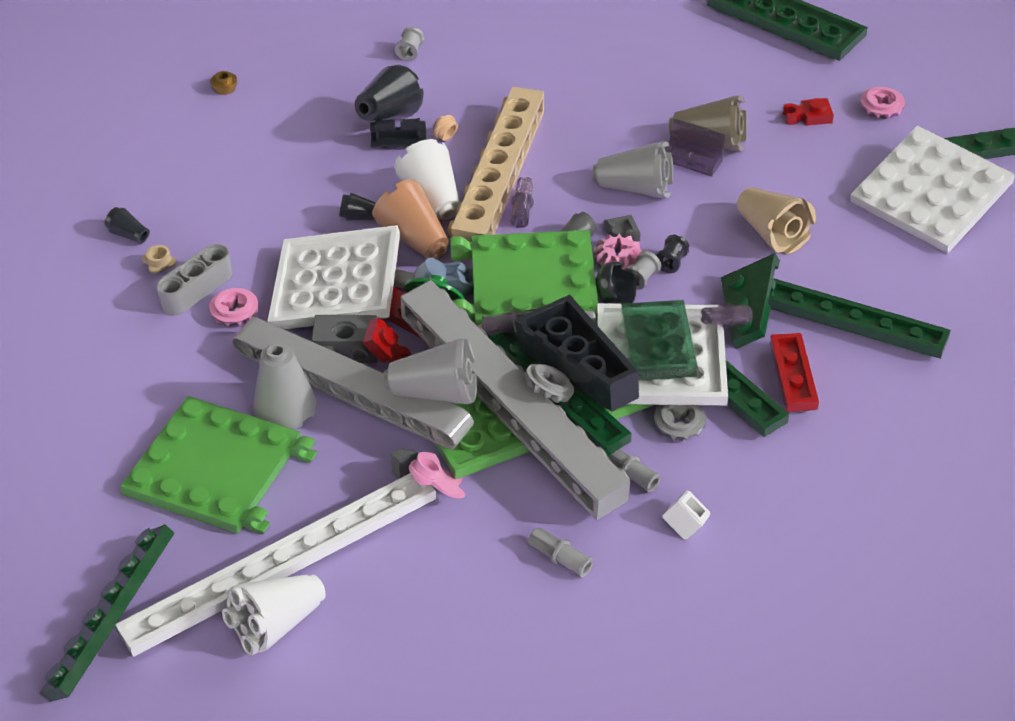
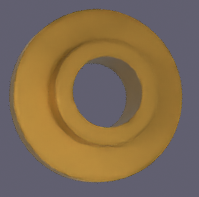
M219 71L210 80L212 88L220 95L231 94L235 91L238 83L237 76L228 71Z

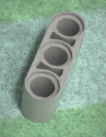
M222 244L209 245L161 278L157 283L162 311L167 315H180L227 282L233 274L228 248Z

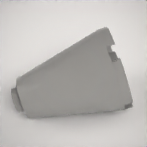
M659 141L599 158L597 164L593 165V179L598 181L600 187L668 199L671 192H666L667 185L673 184L672 153L665 151V147L669 146L666 141Z
M457 339L391 362L383 374L385 388L390 389L392 394L396 396L465 405L474 402L477 393L476 373H472L471 363L475 362L471 344L468 339Z
M283 343L271 344L261 353L253 401L255 417L291 429H298L303 426V421L308 417L312 419L315 415L317 408L316 395L293 349Z

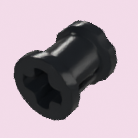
M673 234L665 239L663 250L656 254L661 262V271L670 274L678 271L681 265L680 260L689 253L690 245L684 237Z

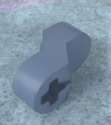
M427 258L415 270L416 278H429L430 275L444 277L447 279V284L458 290L463 297L474 289L473 270L461 262L443 264L437 259Z

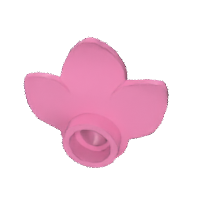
M420 452L417 455V460H413L410 463L409 471L411 477L422 486L432 485L443 494L452 498L459 499L465 496L464 491L458 487L462 478L455 480L451 472L443 469L435 453Z

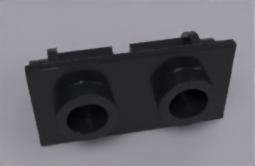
M420 118L400 119L401 127H395V119L370 122L371 147L410 146L419 141L426 140V121H420Z

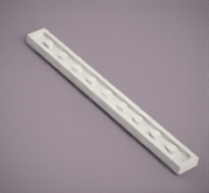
M411 473L117 623L115 625L117 633L134 657L227 608V596L232 586L288 577L435 500L436 490L432 485L422 486L412 479Z

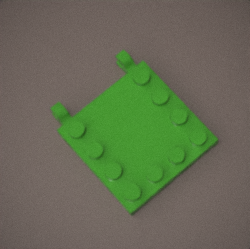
M590 230L471 236L472 242L467 241L461 236L450 238L452 260L472 259L474 304H470L464 299H456L453 302L467 312L470 320L475 322L476 326L479 324L494 325L497 322L505 324L506 321L515 320L569 294L584 311H594L597 322L598 298Z
M187 396L121 484V492L124 496L236 534L240 532L242 527L258 534H264L270 525L269 521L264 520L268 511L257 505L290 456L307 463L312 462L317 454V451L311 449L315 444V440L308 436H301L300 431Z

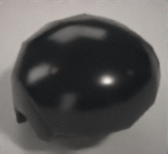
M622 262L606 263L597 274L595 279L597 296L604 304H633L637 287L635 274L632 270L621 267L624 266Z

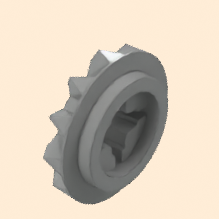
M530 365L524 374L528 387L533 388L535 394L542 395L544 399L549 398L556 403L559 401L567 402L574 393V387L566 375L549 365Z
M659 405L654 415L655 427L660 428L661 435H671L673 441L677 437H683L686 441L692 435L698 437L700 431L706 425V414L700 405ZM674 418L678 420H682L684 418L686 419V423L684 424L681 421L674 423Z

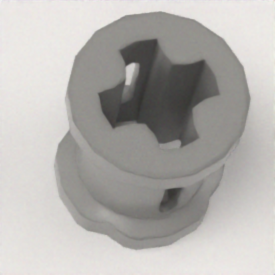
M406 27L401 34L402 40L398 41L395 46V52L399 58L411 61L417 57L418 47L423 44L425 38L420 29Z
M641 251L637 255L636 262L625 268L634 272L637 290L643 289L647 285L648 278L651 275L657 274L661 269L659 258L650 251Z

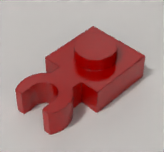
M828 98L801 100L800 105L793 103L783 105L782 114L786 115L785 123L787 125H794L799 121H804L806 126L833 123L834 114Z
M380 317L369 322L363 344L383 363L388 360L391 363L412 355L407 347L400 346L397 343L399 336Z

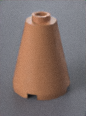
M413 179L398 182L395 184L397 188L391 194L387 191L384 192L375 203L372 215L376 223L381 227L397 225L402 242L426 259L440 258L447 251L449 240L423 187Z

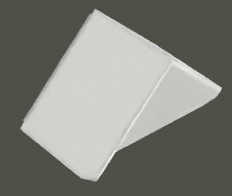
M686 490L670 505L662 515V518L686 540L702 527L711 514L690 491Z

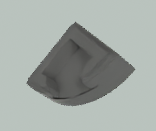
M632 215L604 220V229L612 237H617L620 233L621 237L631 236L633 241H640L641 233Z
M399 448L391 453L392 472L397 479L410 473L409 465L413 460H417L418 452L413 449L405 450L404 448Z

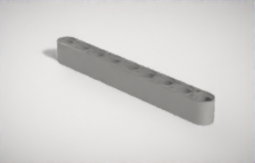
M252 317L232 339V344L239 353L260 363L262 351L267 346L275 343H283L290 346L311 387L447 449H454L474 425L471 415L457 405L450 402L393 395L390 389L385 388L384 373L259 318Z

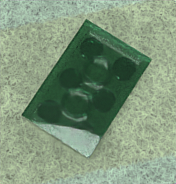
M684 300L621 304V317L628 357L631 364L638 370L639 381L697 377L698 366Z

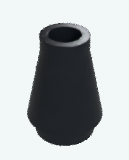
M350 193V195L343 194L339 217L346 218V221L375 220L372 211L376 202L354 193Z
M114 207L105 218V226L112 234L134 240L139 244L144 243L149 236L150 230L142 225L126 208Z

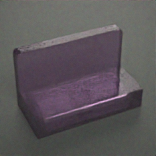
M674 119L671 123L669 146L665 147V151L672 153L673 165L712 177L723 161L725 135Z

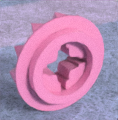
M873 87L866 90L862 94L860 101L861 109L867 110L868 115L874 114L877 115V118L885 116L887 119H890L892 115L899 116L901 110H904L905 105L904 97L898 91L887 87Z
M620 233L617 237L607 234L605 240L599 239L597 246L594 247V257L601 266L609 262H622L624 266L621 267L626 268L636 262L637 255L642 250H640L639 242L633 241L631 236L624 238L621 237ZM616 248L621 249L619 256H616Z
M226 289L216 294L210 301V314L215 318L216 323L224 322L227 327L232 323H237L241 326L243 320L249 321L254 314L258 313V300L247 289ZM238 303L239 308H236L234 311H229V309H233L234 306H236V304Z

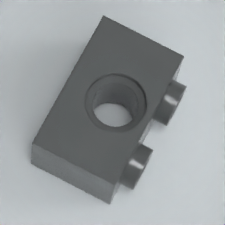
M315 315L312 342L359 363H377V357L363 344L369 322L377 318V315Z

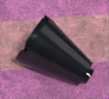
M399 64L385 67L357 96L354 104L356 113L366 121L411 117L418 112L423 103L424 92L423 88L420 89L417 82L419 80L418 76L408 67Z

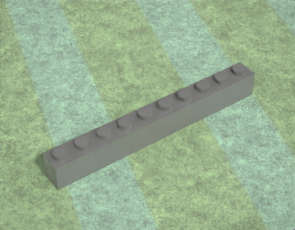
M430 280L401 296L402 318L431 348L457 339L469 340L475 362L471 363L472 373H476L477 376L476 395L596 521L628 501L630 479L623 469L617 468L608 459L606 452L601 447H596L587 438L585 431L580 426H575L559 405H555L549 398L544 399L542 395L535 394L534 389L528 387L523 368L520 365H515L507 357L504 349L499 345L496 346L488 338L485 330L481 326L477 327L470 320L467 312L462 307H458L444 289H440Z

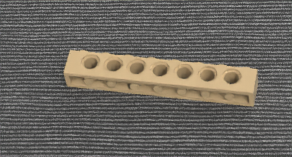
M512 86L508 97L505 96L503 98L502 111L496 114L494 130L489 131L487 146L481 149L479 165L474 166L472 181L465 186L463 202H458L456 218L449 223L448 238L461 236L467 241L472 242L471 236L495 235L544 114V91Z

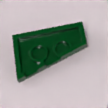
M775 253L721 277L731 342L737 349L765 337L771 308L768 304L770 291H774L776 283L773 278L774 271L779 268L780 259Z

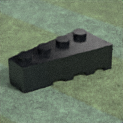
M570 294L515 319L517 347L540 363L561 371L572 385L611 412L639 399L638 370Z

